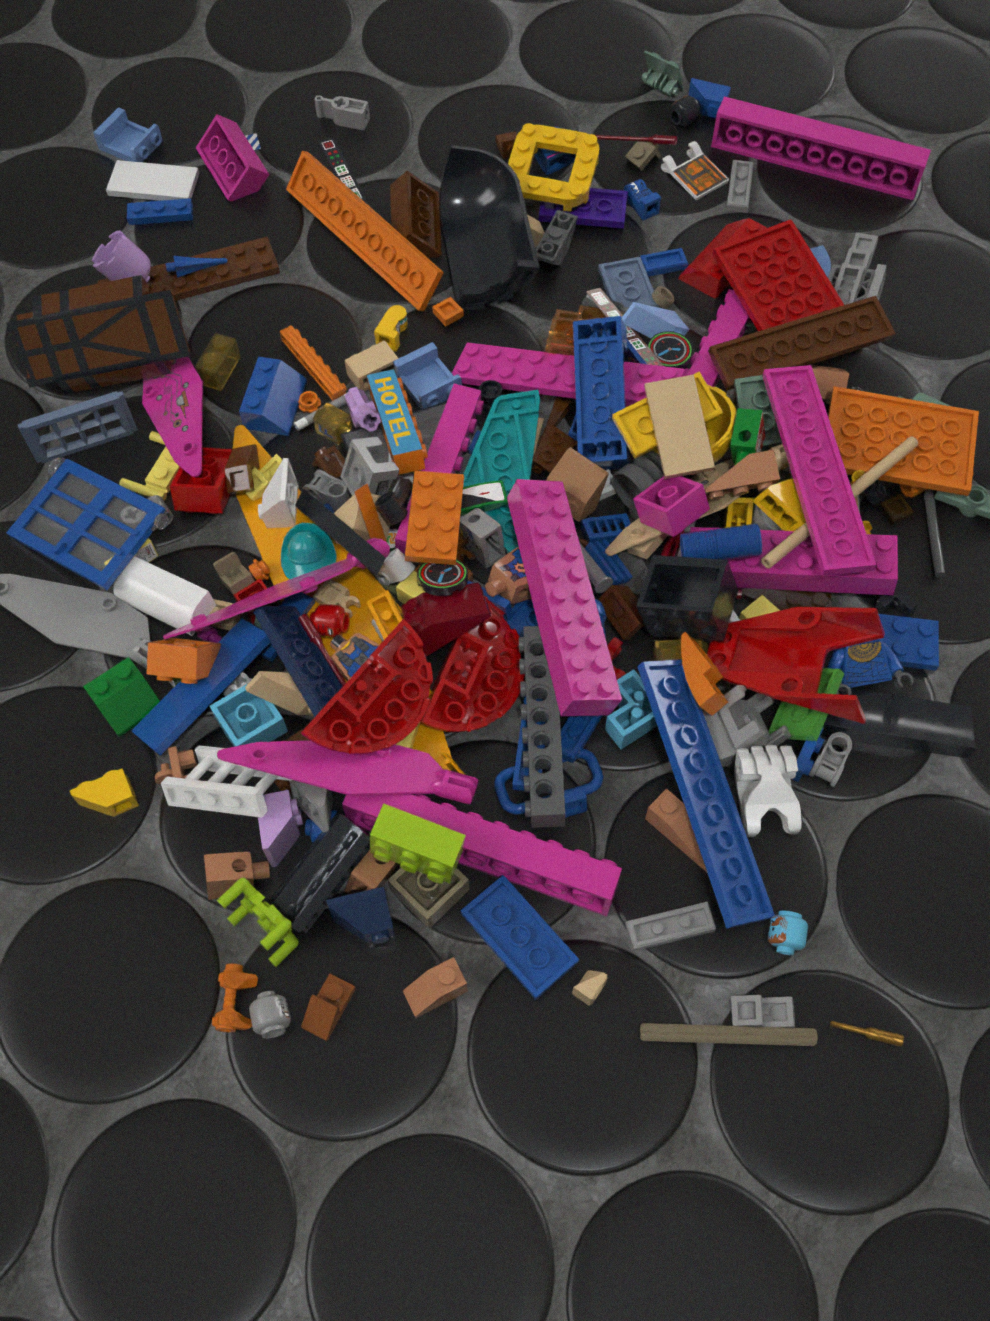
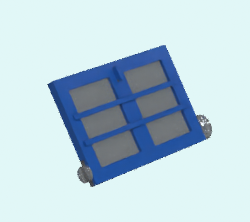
M57 457L52 460L48 467L50 480L6 533L16 541L99 587L108 590L155 528L164 529L169 519L166 516L168 511L164 507L69 459Z

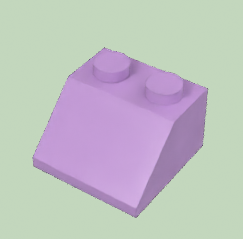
M289 790L263 795L268 811L262 818L258 817L262 849L271 867L278 866L300 836L299 825H303L302 812L298 806L297 798L292 799Z

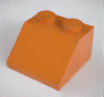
M180 638L148 642L147 674L156 675L157 680L171 681L173 678H181L182 683L195 684L198 682V679L208 677L221 648V643Z

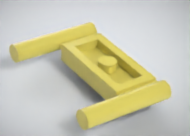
M154 431L150 433L149 439L151 441L165 445L159 433ZM165 447L146 477V485L125 478L120 480L119 485L148 497L154 495L161 496L165 501L167 493L170 491V484L180 466L174 462L167 447Z

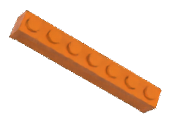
M290 325L280 331L282 342L332 401L346 394L347 388L345 384L339 382L338 376L331 372L328 365L324 364L320 355L317 356L315 349L308 345L305 338L301 337L298 329H294Z

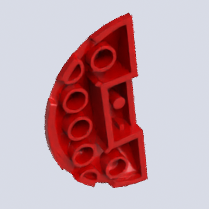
M486 596L485 599L491 617L454 639L429 695L430 703L420 721L423 725L446 732L479 730L501 718L512 707L521 691L520 681H524L525 674L520 675L519 659H521V653H519V635L516 629H511L504 619L505 613L490 602Z
M404 619L301 732L303 736L315 744L332 751L335 750L349 754H369L392 747L402 741L417 727L430 703L428 697L430 685L433 682L431 663L427 662L423 652L424 644Z

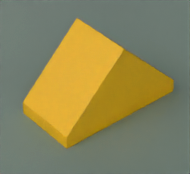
M739 497L728 505L723 515V528L750 525L752 522L754 498Z

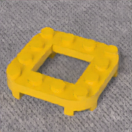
M527 123L523 125L522 130L516 136L508 165L514 170L519 179L523 198L564 205L563 211H572V207L579 206L582 203L586 204L589 199V191L595 169L599 163V144L597 137L593 134ZM538 148L576 154L569 182L529 175L534 154H537Z

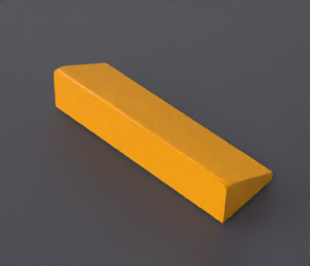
M389 590L366 601L385 640L404 617Z

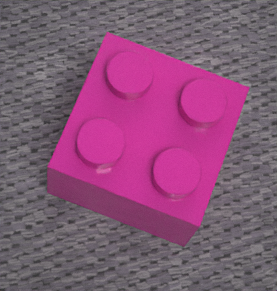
M663 476L633 498L641 523L673 537L710 510L703 484L682 476L664 479Z

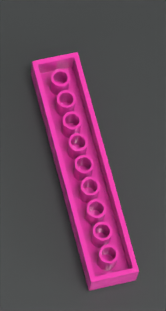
M725 96L717 112L711 147L910 200H914L931 152L930 149Z
M517 479L507 496L560 716L610 715L622 701L564 484L560 481Z
M422 794L346 795L342 803L345 816L361 829L369 832L372 831L383 804H387L464 834L466 837L459 864L498 878L504 875L509 882L608 916L622 868L617 867V864L611 860L601 859L600 861L591 858L585 851L578 849L574 851L563 848V845L553 840H547L546 842L537 839L531 832L511 830L505 823L499 821L492 823L483 820V817L477 813L468 812L466 814L457 811V808L451 804H437Z

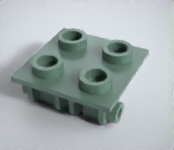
M645 50L644 54L648 72L643 73L641 80L644 81V84L650 87L654 86V89L659 88L660 92L671 97L673 95L677 96L679 90H684L678 64L674 61L662 59L657 53H650Z

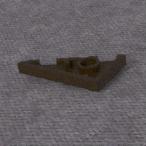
M742 588L741 598H745L748 602L753 603L763 595L780 611L793 607H832L831 592Z

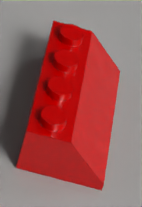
M750 218L727 224L681 273L679 280L716 299L730 283L712 255L713 249L764 230L767 227Z

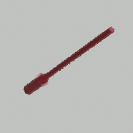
M657 134L651 137L595 135L599 140L645 141L654 145L677 144V136Z
M306 613L301 615L298 620L309 636L310 642L319 647L341 685L344 686L346 681L325 649L321 639L322 635L319 634Z

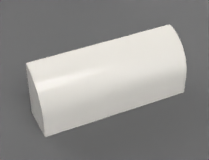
M135 556L114 581L113 590L115 596L130 606L177 629L190 624V619L197 615H209L216 606L208 590ZM195 630L187 632V634L193 636Z

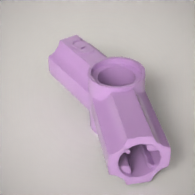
M357 387L350 388L349 392L345 395V400L355 428H365L369 432L377 430L381 419L373 401L369 402L364 390H360Z

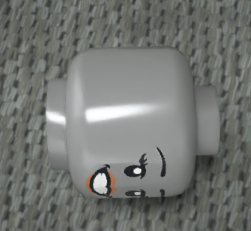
M265 991L258 994L257 999L249 1006L253 1031L262 1035L263 1038L278 1037L284 1034L285 1029L290 1025L291 1017L287 1000L282 995L275 994L274 991Z

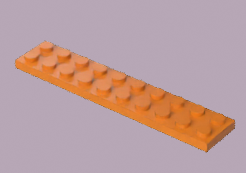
M302 151L286 190L418 311H424L444 272L309 152Z

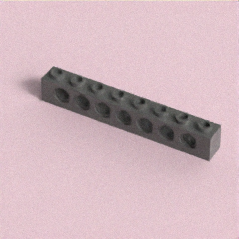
M524 626V637H519V653L524 652L525 659L519 660L520 675L525 674L526 680L520 681L521 697H526V704H521L522 720H527V727H522L523 744H528V751H523L524 768H529V776H524V791L530 792V801H525V817H531V828L565 827L560 712L539 626ZM539 698L544 699L543 701H536ZM540 721L545 722V724L539 725L536 723ZM539 745L547 746L544 749L537 748ZM547 769L548 772L539 773L538 770ZM546 793L549 794L550 797L540 798L538 795Z

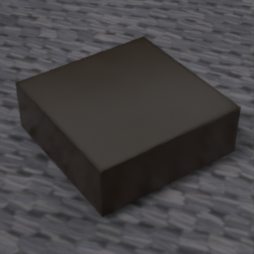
M901 494L881 502L878 507L891 526L912 517L914 511Z

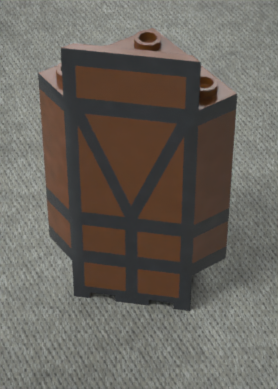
M142 275L32 297L33 312L17 315V321L6 323L8 331L12 332L17 339V345L14 347L20 364H26V380L29 388L57 383L68 394L172 373L171 364L174 363V359L190 356V349L171 290L153 293L152 286L146 283Z

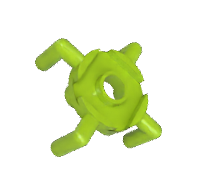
M240 878L217 899V902L225 909L241 893L245 895L240 901L241 905L227 920L235 927L248 913L254 914L258 918L256 922L268 933L259 942L267 951L277 941L280 942L283 939L285 943L268 959L277 967L299 944L297 937L291 932V921L285 918L272 904L269 905L266 901L262 902L265 897L246 878Z

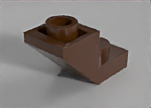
M256 444L232 449L225 467L228 493L236 494L254 490L252 469L254 467L260 468Z

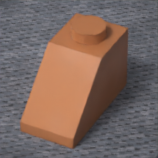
M454 957L427 970L403 990L415 1018L468 992L467 983Z

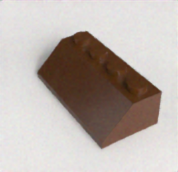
M406 171L390 185L391 226L427 258H438L442 255L439 192L409 171Z

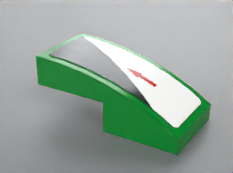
M502 480L490 481L463 487L461 516L468 514L475 508L490 511L507 505L508 500L504 482Z

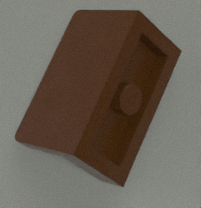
M611 585L598 599L605 608L607 618L623 640H629L641 627H646L636 607L638 598L630 587Z

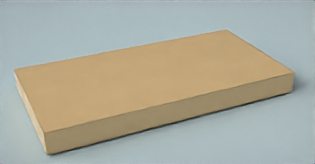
M694 375L645 383L644 389L664 479L714 470L715 465Z

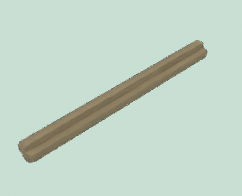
M643 1023L640 1026V1039L642 1041L815 1046L818 1041L817 1031L814 1028Z

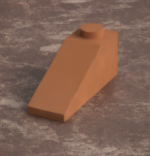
M666 789L648 807L645 819L707 872L685 805Z

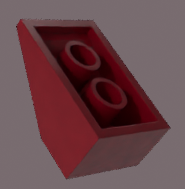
M479 582L467 584L461 591L457 589L448 596H436L426 592L421 593L401 606L404 620L415 630L424 644L423 652L425 656L430 655L491 617Z

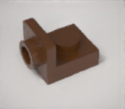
M515 131L496 135V144L503 159L511 155L517 136Z
M335 445L329 449L324 446L314 454L315 459L312 465L314 467L318 465L320 470L338 479L341 476L345 459Z

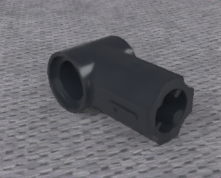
M401 476L394 479L388 491L375 502V506L390 525L401 522L408 513L405 505L412 493L413 483Z

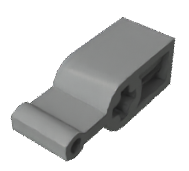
M320 95L314 99L317 117L333 119L336 125L364 131L370 120L368 101L343 96L335 97L332 100L323 98Z

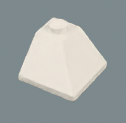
M283 458L263 493L262 504L258 505L259 518L263 519L266 528L296 526L297 507L295 504L298 500L299 486L288 458Z

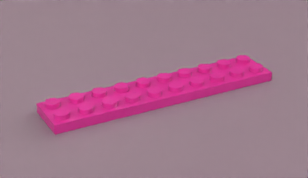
M467 343L452 371L453 376L458 374L461 377L462 384L480 386L484 381L495 380L500 383L502 389L521 392L538 390L539 394L576 399L574 355ZM624 362L626 406L646 398L645 383L686 376L685 369Z
M812 366L764 369L762 377L822 576L874 571L876 562Z

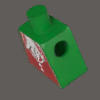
M737 409L730 446L734 466L747 455L762 451L765 440L763 410Z

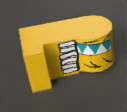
M391 306L374 330L376 344L385 340L392 351L395 352L400 346L399 335L408 326L407 312L403 306Z

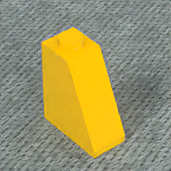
M793 478L769 486L753 499V502L783 531H795L806 522Z

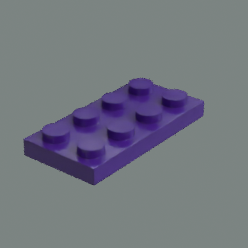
M590 188L587 203L572 207V211H563L564 205L541 201L539 221L551 222L556 211L559 210L578 216L576 225L624 229L628 191Z

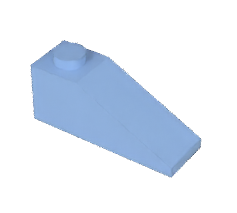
M633 302L622 316L626 326L649 338L664 331H674L684 336L689 331V328L675 311Z

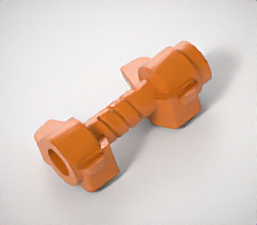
M226 964L225 970L218 976L220 986L225 988L223 1009L212 1018V1025L216 1031L236 1032V1029L247 1030L252 1027L251 1019L244 1017L234 1010L237 990L256 987L258 977L255 974L244 973L243 966L240 964Z

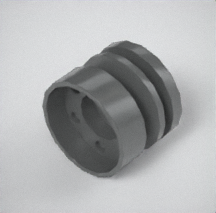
M652 450L633 459L631 464L625 465L613 474L612 483L617 496L630 511L637 515L638 512L633 498L664 476L659 453Z

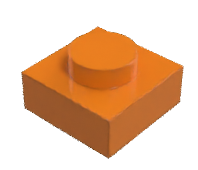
M451 296L432 307L433 314L445 327L464 317V310Z

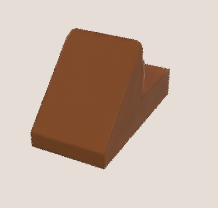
M329 974L318 995L311 996L301 1028L328 1041L356 990L355 986Z

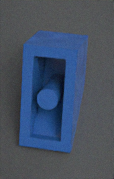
M691 78L689 95L699 101L701 115L716 119L724 96L729 98L731 87Z

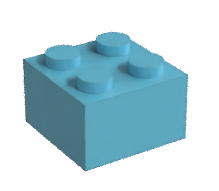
M246 685L209 706L216 721L233 747L255 742H271L288 732L285 722L274 704L247 692L245 689Z

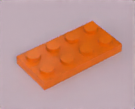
M427 471L414 472L405 561L456 565L464 474Z

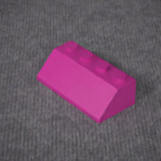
M216 114L196 149L227 200L234 201L259 191L269 173L237 123Z

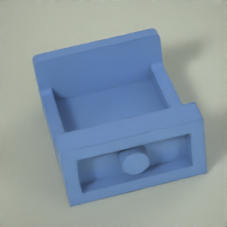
M119 107L93 132L100 150L131 162H143L163 141L157 124H153L147 129L128 120L125 110Z
M433 342L393 361L396 377H401L403 388L420 409L443 403L448 400L453 384L462 385L461 377L458 374L453 376L438 358V350Z

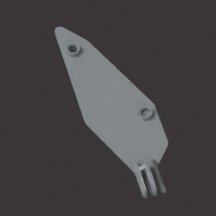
M0 574V605L54 643L124 658L129 657L147 669L148 642H152L150 641L148 618L114 594L20 575Z

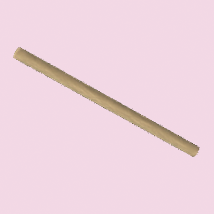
M910 436L851 485L854 498L915 449L919 444L918 440ZM804 523L761 559L762 564L770 569L808 538L810 533L807 523Z

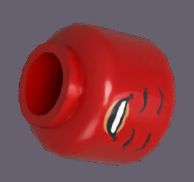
M320 604L315 609V612L310 614L313 625L322 637L334 638L336 635H343V633L348 631L350 624L349 613L345 612L341 605Z

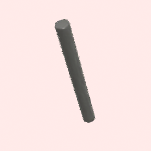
M928 489L923 494L935 577L940 578L945 576L934 492Z

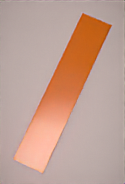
M367 483L355 491L370 539L377 538L387 542Z

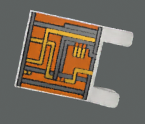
M693 141L688 144L690 149L686 152L688 157L692 159L676 166L673 158L668 155L662 159L665 163L661 165V169L664 172L670 173L695 200H698L728 183L729 179L702 153L698 143Z

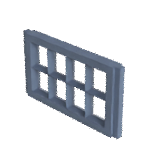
M117 391L24 420L21 424H18V428L37 463H45L134 434L135 431H138L123 392L117 393ZM113 405L114 413L100 416L98 409ZM93 412L95 419L83 423L79 422L77 416ZM72 418L74 426L59 429L57 422ZM119 419L120 427L106 430L104 423ZM44 426H52L54 432L39 436L36 429ZM99 426L101 433L86 437L84 430ZM76 432L79 433L81 439L66 444L64 436ZM59 440L61 446L46 450L43 443Z

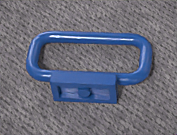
M582 749L577 759H584L587 762L593 779L587 784L564 790L565 818L586 812V795L597 791L604 779L597 758L587 749ZM515 766L506 768L496 776L494 782L498 800L503 809L508 813L515 815L525 814V802L520 804L511 802L505 787V782L514 777ZM547 795V796H544V797H540V798H548V797H550V795Z

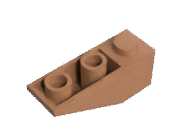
M774 450L747 455L705 489L706 497H709V500H717L723 498L724 494L734 493V496L748 493L749 489L758 488V491H764L769 486L776 484L780 480Z

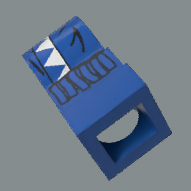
M642 179L624 186V191H628L627 202L643 221L659 214L661 196L657 192L652 193Z

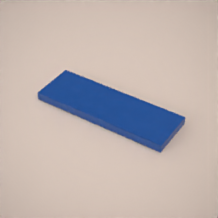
M242 618L218 642L221 643V648L208 677L198 679V682L195 684H187L180 681L132 729V732L158 755H162L268 646L270 640L264 631Z

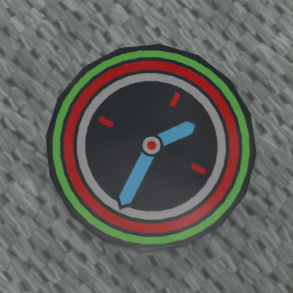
M664 331L655 334L647 344L665 367L684 369L690 364L693 346L689 339L680 333Z
M456 559V565L422 563L417 570V583L428 594L448 596L457 589L461 591L467 585L468 569L458 559Z

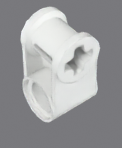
M396 548L386 557L378 575H375L373 572L372 574L381 584L389 586L407 578L415 569V565L410 561H405V555Z

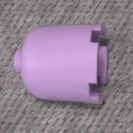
M115 231L109 235V238L112 240L106 246L101 244L92 258V262L95 263L93 267L111 281L142 275L147 283L150 279L149 273L151 268V262L147 255L121 231Z

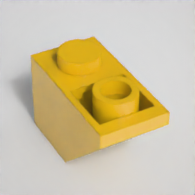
M123 769L108 771L103 777L93 781L82 782L77 788L70 790L72 797L79 805L113 817L139 806L131 782Z

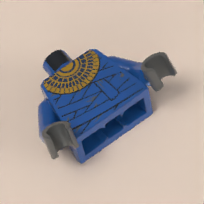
M880 639L836 649L827 664V668L841 669L844 676L838 689L843 695H851L850 688L889 681L892 680V676L896 677L894 686L898 690L904 688L900 679L906 680L909 687L914 682L911 674L902 673L904 669L897 656Z

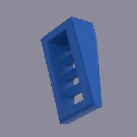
M627 514L591 517L581 520L580 529L588 543L592 542L594 544L596 541L602 542L605 539L610 543L623 531L619 523L623 522L625 528L631 523ZM610 525H614L616 531H612ZM605 527L607 532H603L602 528Z

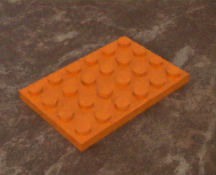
M833 387L828 418L848 475H852L857 470H863L866 473L907 438L913 436L918 440V446L877 480L965 496L970 494L979 411Z

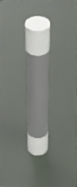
M346 394L294 422L295 428L300 431L347 404L345 400Z

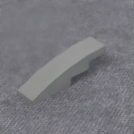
M856 233L852 247L849 248L845 262L842 263L834 287L844 305L855 302L878 243V236Z

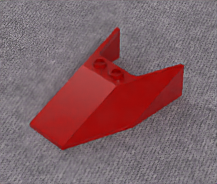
M793 607L729 623L724 642H710L707 655L722 674V679L736 685H743L747 689L777 700L865 724L866 718L857 695L822 694L817 692L826 655L829 651L884 638L885 632L876 608Z

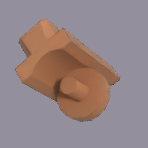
M176 746L168 748L172 769H169L168 763L161 764V771L154 776L155 783L161 785V782L166 777L185 779L187 775H185L184 770L198 765L194 750L179 752Z

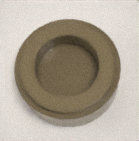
M658 286L652 293L653 300L662 308L667 309L674 302L673 294L663 286Z

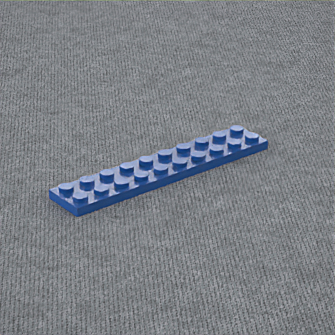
M682 659L642 662L637 667L726 928L771 919L775 915L702 708L698 705L687 683Z

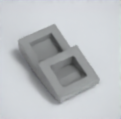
M731 996L733 1026L795 1028L794 1002L792 997Z

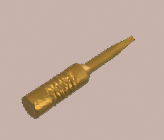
M830 1022L832 1027L863 1034L871 1040L899 1047L903 1045L904 1036L901 1034L873 1027L864 1029L844 1023Z

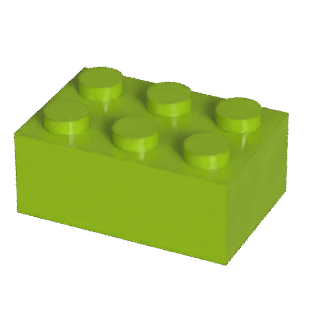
M383 804L370 833V853L379 861L385 863L393 861L400 864V867L407 872L416 873L418 871L426 874L427 878L439 884L447 882L450 884L463 852L466 835Z

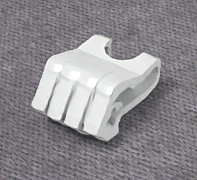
M767 745L764 752L762 746H752L750 753L747 748L737 749L734 780L740 806L741 821L747 837H755L759 834L761 818L768 810L780 816L783 830L791 835L798 834L801 830V809L791 786V779L795 778L798 771L797 760L792 747L781 746L778 751L776 745Z

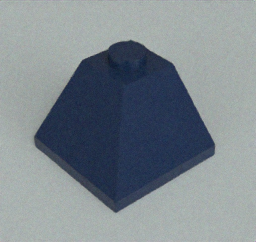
M384 887L326 900L334 922L364 941L380 944L390 940L389 937L395 936Z

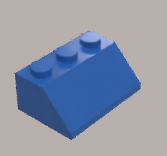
M258 357L239 410L242 424L248 430L289 436L299 407V397L304 392L307 379L282 360Z

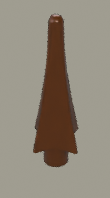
M556 396L538 445L549 424L556 427L571 410L569 406L571 398Z

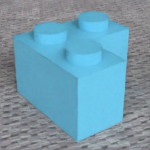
M634 669L617 680L622 701L618 704L619 709L607 716L605 731L620 749H623L657 727L642 679Z

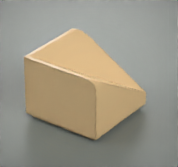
M591 970L587 971L579 984L573 987L572 994L587 1005H592L607 982V974Z

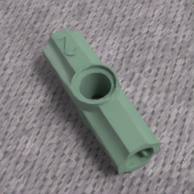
M971 486V492L968 496L936 491L934 499L958 507L960 512L967 517L980 515L990 519V495L981 486Z

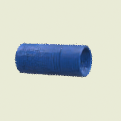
M757 523L680 534L682 557L735 560V558L740 559L762 555V538Z

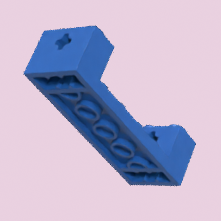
M621 316L573 321L578 453L604 470L621 469L625 465L631 464L632 453L614 423L612 414L626 408L624 352H628L627 329Z

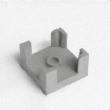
M378 437L351 440L340 477L352 496L356 490L367 483L370 492L375 494L379 481L394 480L398 476L399 468L395 462L376 463L367 448L382 447V442Z
M737 685L724 695L728 703L719 712L735 748H747L750 750L752 746H762L765 752V746H778L791 737L787 726L784 725L772 734H769L760 713L774 703V698L756 693L747 701L741 700L745 696L744 691L747 690L743 685Z

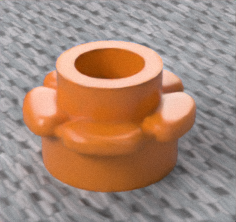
M306 391L299 397V409L303 412L312 413L321 406V400L315 392Z
M254 559V563L248 566L250 572L256 580H268V574L271 572L270 568L264 560L259 562L257 559Z

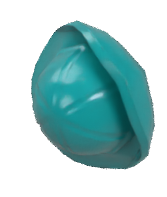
M302 522L292 527L285 535L281 547V567L288 579L336 563L337 555L330 536L316 524Z

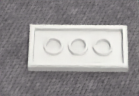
M117 160L106 192L108 196L158 201L192 198L199 170L196 167Z

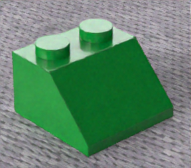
M129 657L83 686L118 737L134 728L160 702Z

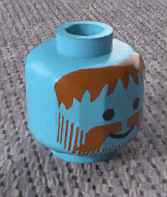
M779 911V915H774L770 920L768 942L772 946L777 947V953L794 955V950H802L806 946L808 924L799 913Z

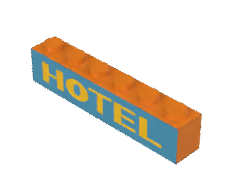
M394 369L367 375L370 395L381 419L380 426L391 460L399 468L398 475L425 469L424 459L428 458L425 443L423 444L421 432L418 430L416 418L413 416L411 404L408 403L407 393L403 388L401 377H396Z

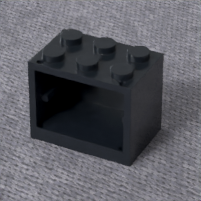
M653 555L636 607L649 634L655 637L662 638L665 636L681 639V635L686 632L693 639L705 642H724L739 590L728 560Z

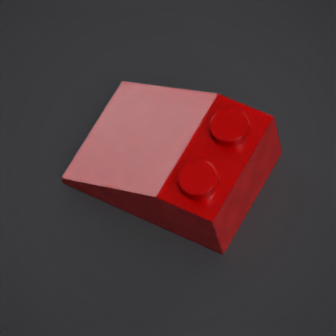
M202 447V472L198 477H192L184 469L179 468L170 484L175 511L222 514L230 495L227 490L225 467L232 449Z

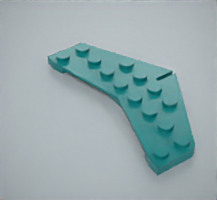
M538 390L501 395L494 400L464 471L463 487L502 480L508 496L517 479L530 480L540 410ZM509 504L490 511L481 509L501 525L505 551L509 553L519 547Z

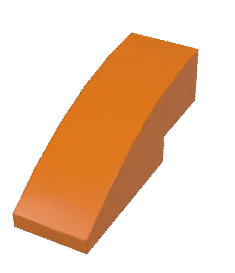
M684 632L681 635V655L687 683L698 705L713 716L728 703V700L716 685L723 676L699 643Z

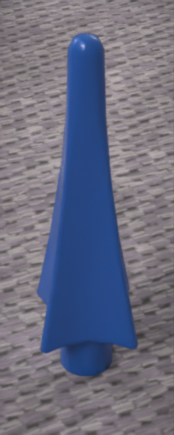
M173 256L174 262L165 264L167 272L176 271L178 278L201 269L225 264L228 260L226 258Z

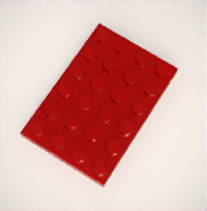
M792 219L713 249L712 255L758 331L844 305Z

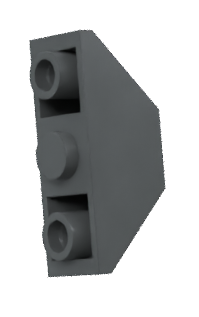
M559 210L556 211L536 248L538 260L561 265L569 250L578 216Z

